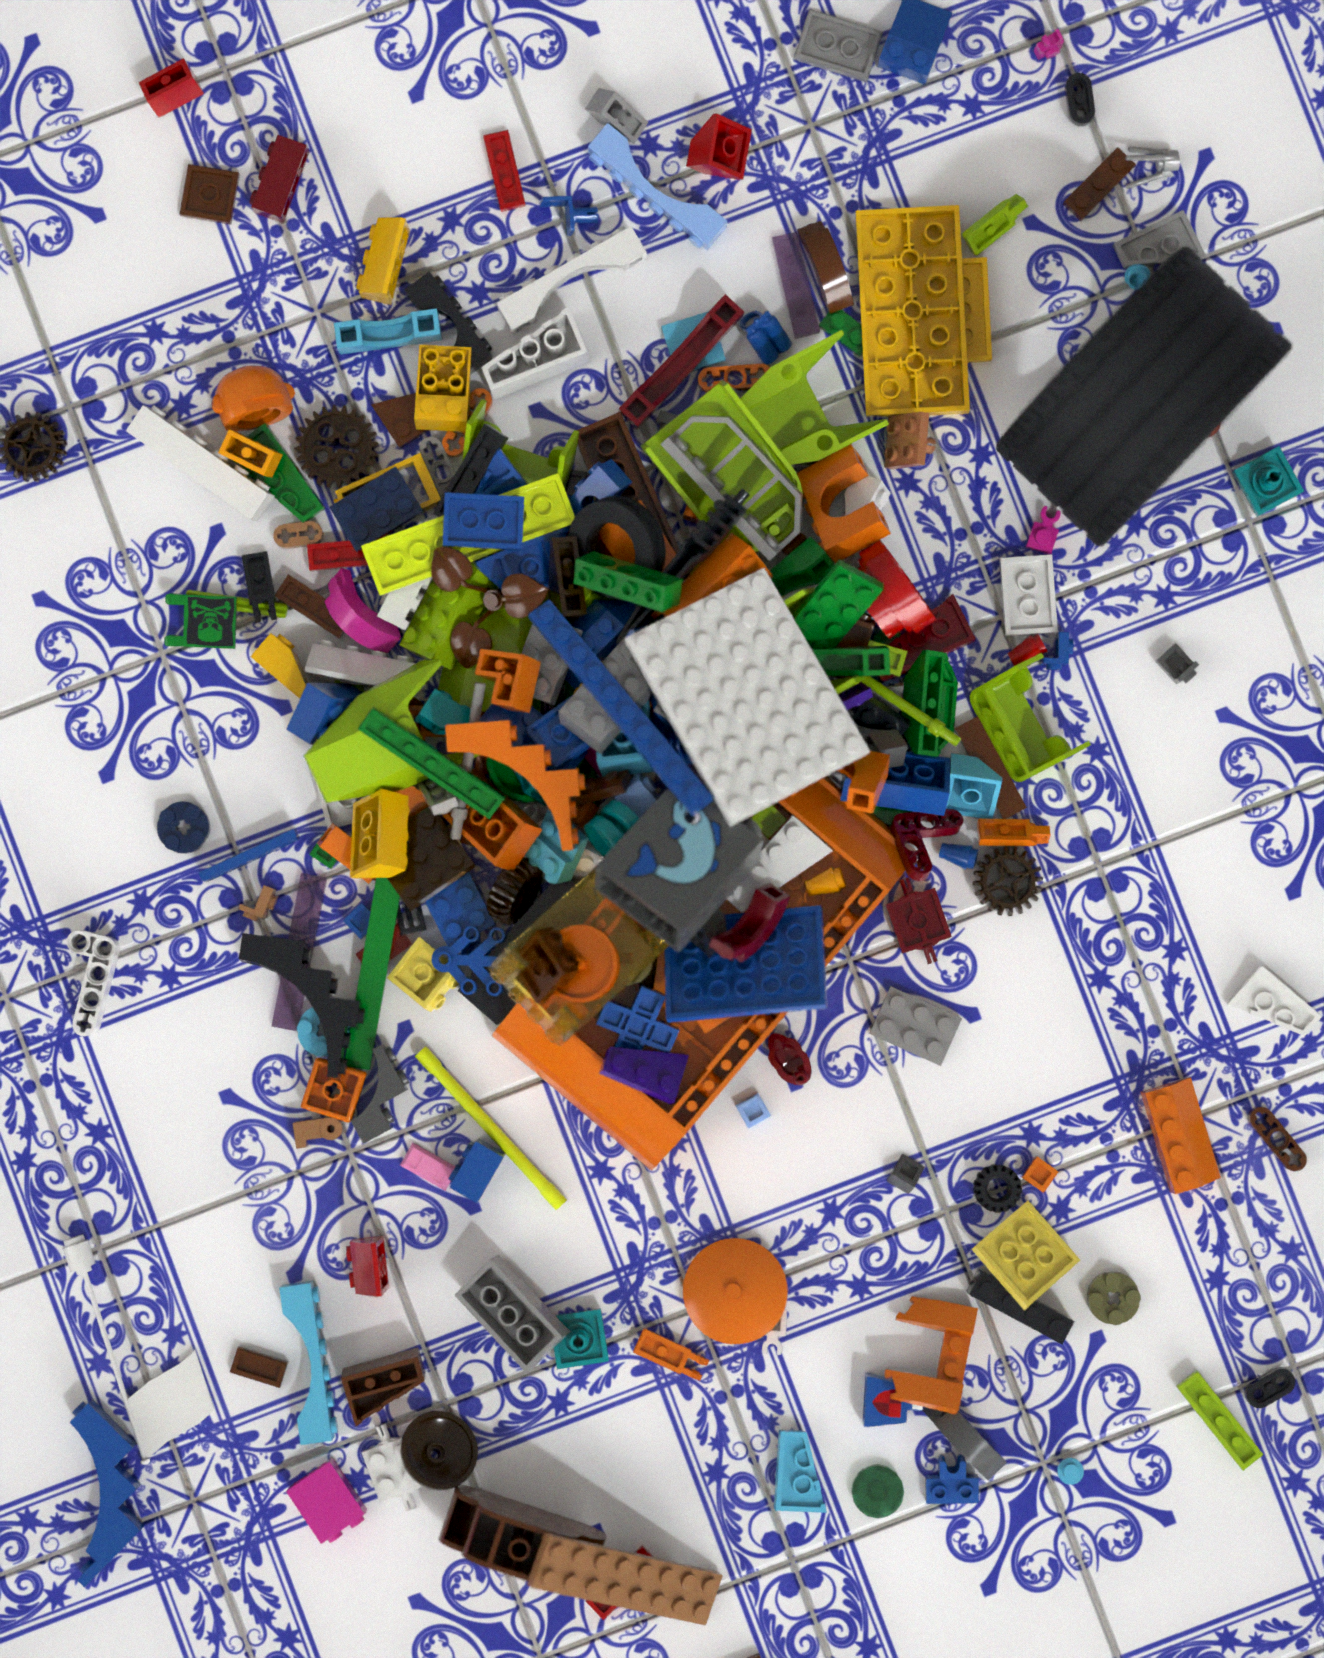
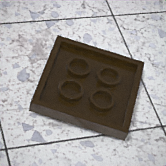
M429 806L408 820L407 831L409 837L406 850L408 858L406 870L393 877H387L410 912L476 867L458 840L450 838L451 831L439 814L434 816Z

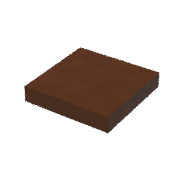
M188 164L179 215L181 217L231 225L240 178L239 172Z

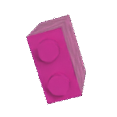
M333 1457L289 1486L286 1490L321 1544L327 1540L329 1543H332L343 1535L341 1530L349 1525L351 1528H354L365 1520L363 1515L367 1511L366 1506Z

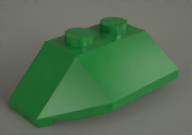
M922 650L904 677L903 699L931 718L939 719L946 724L945 727L954 733L958 688L955 673L948 662L947 653ZM902 711L901 715L910 720V726L903 734L914 754L938 757L948 741L940 736H934L928 732L926 726Z

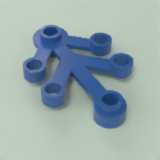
M474 926L465 928L463 936L451 947L441 946L433 952L432 964L434 968L440 972H449L460 984L461 991L466 995H472L477 991V983L472 979H468L458 965L469 966L486 985L487 993L491 996H499L503 992V985L500 981L495 980L484 967L514 968L510 962L514 957L484 956L496 944L502 943L506 939V932L498 927L493 928L489 933V937L469 955L458 954L470 942H476L480 938V931ZM471 929L476 931L474 939H469L467 935ZM499 930L502 933V938L496 941L493 935ZM443 954L449 957L446 964H442L440 961V957ZM467 982L473 984V989L470 992H467L464 987ZM493 983L499 985L497 993L491 992L490 987Z

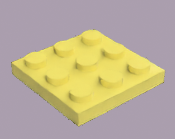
M1026 1201L971 1249L1024 1310L1080 1261L1078 1256L1029 1201Z

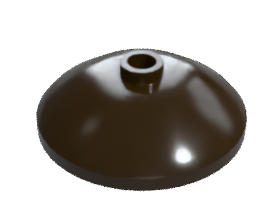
M431 1411L418 1416L406 1428L401 1439L400 1454L405 1470L415 1482L431 1490L443 1491L459 1486L472 1474L477 1463L478 1446L471 1428L461 1418L445 1411ZM431 1451H435L438 1454V1459H434L431 1456Z

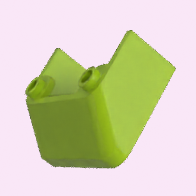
M481 399L466 424L462 461L484 423L501 432L495 424L484 421L486 400ZM573 431L565 447H554L549 453L548 458L507 444L504 445L502 451L528 484L559 473L565 489L575 462L579 431Z
M1042 653L1012 667L970 693V703L976 715L980 719L1007 772L1016 782L1025 781L1091 746V743L1087 741L1071 750L1069 744L1062 736L1054 735L1047 738L1023 693L1028 691L1033 683L1032 676L1027 667L1044 658Z

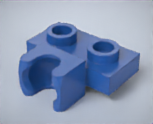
M959 1454L956 1465L948 1466L944 1455H939V1475H925L926 1504L979 1503L978 1474L966 1475L965 1457Z

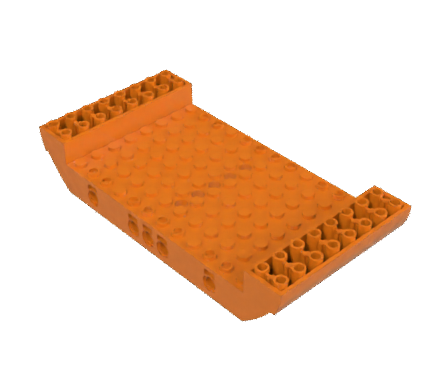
M828 775L797 791L795 797L788 796L773 804L787 820L767 838L770 841L784 824L794 816L833 850L779 887V889L791 896L786 909L822 906L825 967L905 872L890 827L875 814L848 809L847 802L840 801L841 786ZM909 843L905 844L907 849L916 851ZM831 867L834 869L841 868L846 888L841 889V892L809 895L805 881L814 878ZM607 898L601 902L583 924L600 929L609 937L619 933H635L644 939L646 936V928ZM726 899L712 916L741 912ZM660 939L654 990L665 994L664 941ZM631 952L629 954H621L620 957L623 959L621 962L622 966L633 963L631 959L633 954ZM639 983L634 984L637 992L639 990ZM527 990L494 1031L492 1037L652 1171L690 1130L788 1012L730 1017L706 1034L696 1020L669 1023L679 1027L680 1030L670 1053L689 1055L675 1102L672 1104L599 1074L606 1051L614 1046L619 1033L596 1025V1019L589 1013L585 1003L570 1002L553 993L545 1003L537 1005ZM665 998L657 1019L668 1023L666 1020ZM646 1044L642 1049L646 1051L663 1052L653 1047H650Z

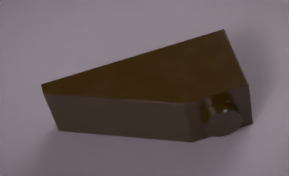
M577 536L550 539L548 600L554 604L566 620H574L587 615L584 587L574 584L576 558H579Z

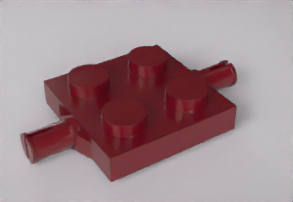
M910 877L905 878V881L904 879L899 880L904 895L897 901L885 904L901 953L923 950L927 964H931L932 960L933 962L938 961L933 946L939 941L951 938L952 936L936 889L932 888L923 892H914Z

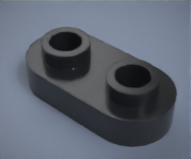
M1074 73L1067 79L1065 84L1068 117L1074 125L1086 126L1095 115L1092 83L1087 75ZM1073 86H1081L1082 91L1076 92L1073 89ZM1082 110L1085 112V116L1079 117L1076 112Z
M1275 1368L1247 1385L1245 1399L1255 1408H1265L1294 1389L1295 1377L1285 1368ZM1279 1376L1284 1377V1383L1281 1385L1276 1383V1379ZM1261 1389L1262 1395L1259 1398H1254V1391Z

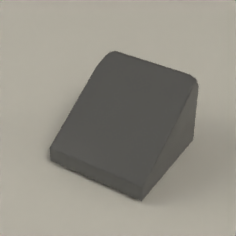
M902 1154L891 1171L887 1182L909 1194L916 1186L925 1167Z

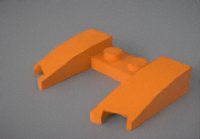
M912 1296L909 1299L913 1303L905 1314L899 1312L895 1320L944 1332L936 1377L932 1378L886 1369L884 1373L885 1379L892 1378L896 1393L891 1394L890 1398L956 1414L960 1407L964 1386L962 1383L978 1308Z

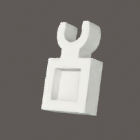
M786 1309L777 1325L765 1335L767 1340L762 1346L763 1354H767L768 1346L774 1344L777 1346V1355H781L783 1346L779 1341V1336H786Z

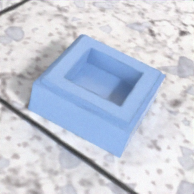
M758 1093L735 1105L748 1129L771 1116Z

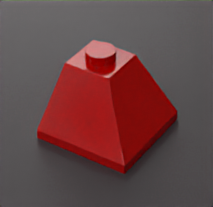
M717 113L712 114L690 141L686 166L707 175L743 180L752 129Z

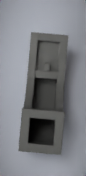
M926 1407L922 1410L952 1445L987 1480H990L1007 1463L959 1411L956 1414H951Z

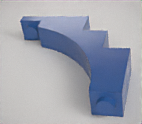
M91 1400L88 1404L83 1401L72 1412L75 1417L70 1421L92 1455L100 1489L97 1524L86 1549V1552L95 1562L90 1559L80 1569L83 1574L77 1581L83 1587L145 1526L123 1504L141 1484L119 1463L137 1443L94 1400Z

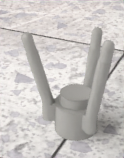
M1129 147L1128 151L1153 155H1127L1125 157L1127 161H1155L1156 169L1161 170V172L1128 183L1126 188L1130 189L1162 177H1171V171L1179 170L1180 157L1178 150Z

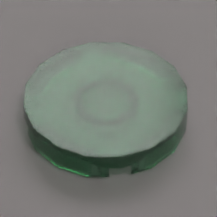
M880 1464L871 1465L859 1471L853 1480L851 1489L853 1501L859 1511L873 1518L888 1517L896 1512L904 1496L903 1483L898 1474L890 1467Z

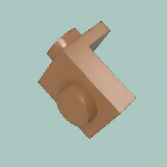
M264 885L255 909L244 904L239 905L238 909L244 911L242 916L257 921L259 917L266 919L269 909L273 911L277 903L278 896L275 895L277 889Z

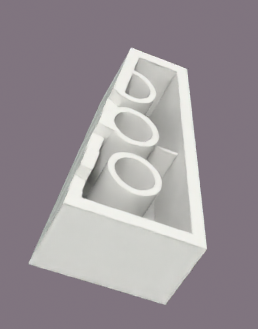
M428 517L425 520V522L430 521L432 519ZM433 578L425 579L383 595L379 602L382 607L377 616L406 630Z

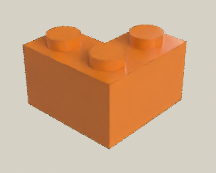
M480 649L475 675L495 682L491 704L506 710L530 713L541 662L523 654Z

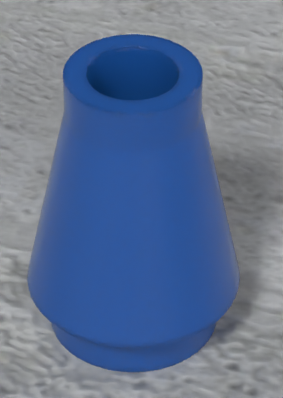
M942 843L939 858H943L965 870L967 868L974 869L979 849L973 848V845Z

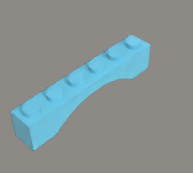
M314 1281L285 1284L279 1287L282 1313L301 1334L311 1363L309 1394L304 1408L297 1418L300 1445L332 1441L335 1437L334 1433H338L337 1418L332 1417L331 1407H334L335 1402L333 1391L328 1390L327 1381L331 1380L330 1366L325 1365L324 1355L327 1354L326 1339H321L320 1329L324 1328L322 1312L318 1313L317 1302H320L319 1287H314Z

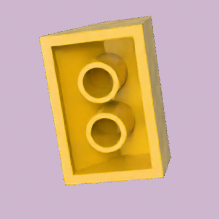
M380 217L377 219L376 225L372 224L369 233V240H372L370 250L366 249L363 256V265H366L364 274H359L356 285L361 298L392 305L410 234L406 218Z
M380 789L372 795L353 803L350 878H387L406 870L408 862L406 850L409 837L407 831L410 812L408 806L409 796Z

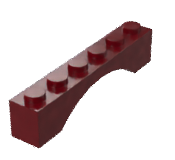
M725 294L669 358L621 405L619 412H621L622 416L638 430L741 320L744 311Z

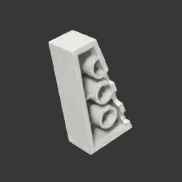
M568 306L552 320L549 319L531 335L528 334L511 349L508 348L481 368L491 395L495 400L590 361L587 349Z
M792 816L761 850L759 864L727 900L743 913L747 910L756 888L768 883L779 888L833 850L796 817Z

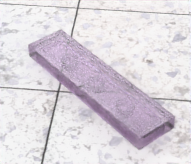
M793 232L772 237L794 339L819 334L820 329L798 233Z

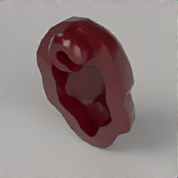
M779 1033L771 1034L768 1038V1060L776 1069L778 1075L786 1082L794 1085L807 1083L812 1073L807 1053L802 1050L796 1039L788 1038Z

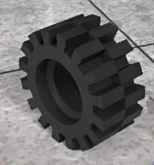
M992 1164L989 1167H984L976 1175L977 1178L973 1183V1192L981 1206L995 1213L1009 1211L1008 1209L1016 1206V1202L1021 1198L1022 1188L1021 1180L1013 1170L1004 1165ZM996 1178L1003 1179L1008 1187L1005 1196L999 1199L991 1197L988 1193V1184Z

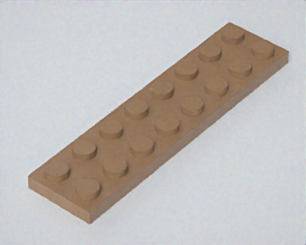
M545 1533L527 1585L538 1590L706 1626L723 1575L712 1570Z

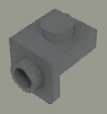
M1176 643L1155 661L1175 684L1180 683L1182 680L1186 684L1197 674L1194 669L1199 666Z

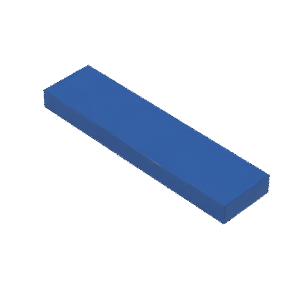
M292 829L207 868L198 874L202 881L209 882L300 839L297 830Z

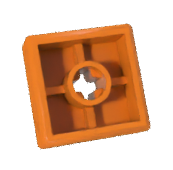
M320 1057L316 1058L303 1096L301 1108L344 1122H351L367 1073L347 1066L346 1074H341L340 1080L329 1079L327 1077L328 1060ZM336 1083L338 1084L337 1088L340 1089V1094H335L332 1097L330 1096L331 1091L327 1090V1087Z

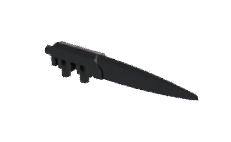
M741 488L734 498L725 493L723 496L725 501L716 500L714 502L716 512L709 511L707 515L710 519L707 522L700 520L697 523L696 527L699 532H691V537L682 542L678 547L680 551L662 573L681 578L683 581L697 564H700L712 554L746 513L747 510L742 504L750 494ZM638 605L620 632L616 644H619L624 639L630 629L639 627L655 610Z

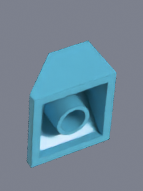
M951 753L950 794L946 809H954L961 813L962 816L993 819L1002 785V777L977 757Z

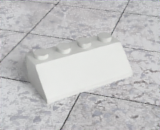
M320 640V644L313 643L304 672L312 677L333 681L338 680L343 683L363 685V687L372 688L416 663H411L412 658L397 655L396 659L386 658L387 653L371 650V654L361 653V648L346 645L345 649L335 648L336 643Z

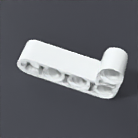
M76 930L69 934L67 946L76 954L88 956L89 960L72 1027L76 1034L80 1036H91L96 1034L101 1026L120 953V945L113 937L90 931ZM79 935H84L87 940V944L83 949H79L75 944V940ZM104 941H108L112 946V951L107 956L103 955L100 950L101 944ZM99 966L105 970V977L101 981H98L94 976V971ZM91 992L97 993L99 1001L95 1006H91L87 1000ZM84 1009H85V1010H88V1011H96V1013H95V1014H89V1012L84 1013ZM88 1019L92 1027L85 1030V1026L81 1025V1022Z

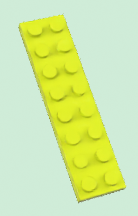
M559 473L500 494L505 496H524L522 543L571 526L575 518ZM444 515L361 546L380 596L432 577L431 567L434 550L437 547L443 546ZM450 547L463 553L470 562L503 551V549Z

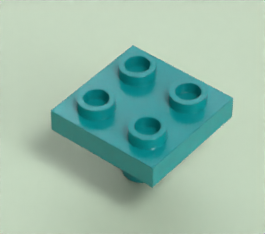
M1280 446L1232 472L1256 517L1304 492Z
M601 1308L555 1315L570 1331L554 1347L557 1369L609 1361Z

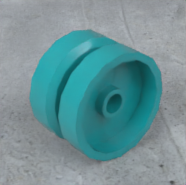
M611 800L600 811L601 816L595 815L584 826V832L589 841L603 857L640 819L631 809L617 800Z

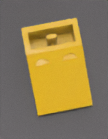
M419 345L414 416L416 429L466 432L470 408L471 347Z

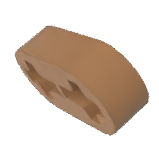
M306 521L304 523L297 522L279 525L274 531L273 538L279 547L292 549L307 547V544L320 543L324 533L318 523ZM309 527H313L315 531H318V534L314 535V540H310L308 536H301L300 533L309 532ZM284 530H287L289 534L297 535V537L288 538V543H284L282 539H279V536L283 535Z

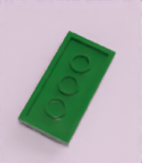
M839 559L792 616L810 648H835L884 590V583Z

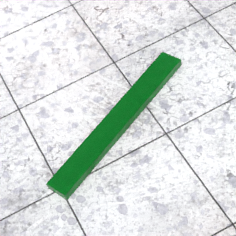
M376 878L355 1001L362 1003V1008L366 1009L364 1024H359L358 1030L350 1029L351 1043L345 1056L347 1066L366 1070L371 1069L372 1049L375 1047L400 903V896L387 878Z

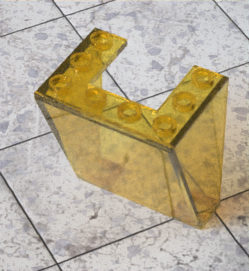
M596 867L509 944L488 967L493 980L498 984H502L509 991L510 998L526 1009L529 1019L535 1024H539L545 1030L546 1037L552 1043H557L559 1046H562L669 946L648 929L643 933L622 909L595 890ZM572 925H588L600 929L612 939L620 960L618 977L613 987L603 997L587 1003L570 1002L553 993L545 1003L537 1005L519 977V974L528 963L518 952L537 930L552 927L560 931Z

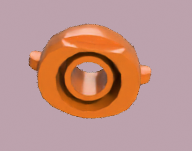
M257 365L245 366L229 372L220 380L215 396L212 398V408L215 413L219 414L226 430H253L264 423L271 425L288 417L293 410L291 400L295 395V390L289 383H284L281 376L271 368Z

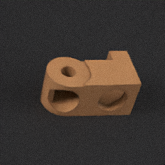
M332 1117L293 1122L296 1149L308 1147V1140L337 1139L342 1135L344 1129L342 1121Z

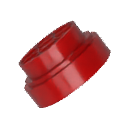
M881 540L859 552L861 556L858 559L860 567L857 569L884 583V590L867 611L889 639L904 628L908 632L913 630L917 634L937 620L921 594Z

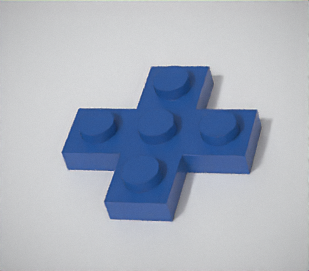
M642 984L631 1008L606 998L596 1019V1025L619 1033L613 1046L616 1048L642 1050L646 1044L660 1051L670 1053L680 1031L679 1027L657 1019L666 998L665 994Z

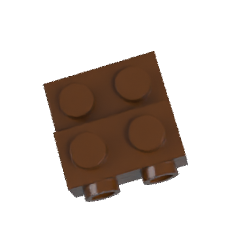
M552 927L537 930L510 961L537 1005L545 1003L558 987L566 986L579 971L575 964L577 961L576 956L566 950L562 943V934Z

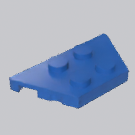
M499 447L496 449L474 494L500 495L528 483Z
M568 527L522 543V550L500 551L474 562V566L500 589L504 580L515 573L528 575L538 583L548 587L550 539L566 537Z

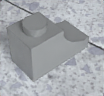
M598 88L585 108L602 125L609 123L626 137L630 143L635 144L648 124V121L615 91Z

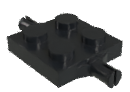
M873 697L864 701L862 705L847 710L854 724L876 730L897 729L902 736L910 726L909 719ZM904 740L908 745L907 752L911 751L912 749L908 741Z

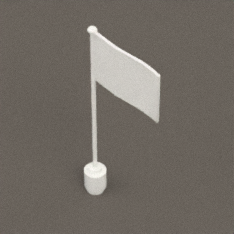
M84 1234L64 1240L65 1247L63 1251L70 1272L76 1271L77 1275H83L142 1457L140 1462L143 1465H147L150 1462L149 1457L165 1443L204 1420L214 1410L213 1402L195 1349L181 1363L151 1379L128 1398L87 1273L92 1270L91 1265L95 1264V1259L88 1239L85 1240Z

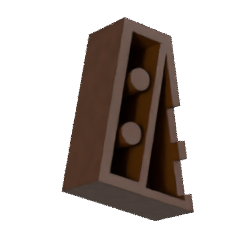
M419 1347L342 1369L341 1380L355 1427L375 1412L377 1413L382 1410L384 1406L393 1400L400 1398L425 1381L426 1371Z

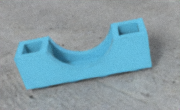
M437 308L410 312L406 316L391 320L364 321L358 319L334 323L336 344L340 355L443 340Z

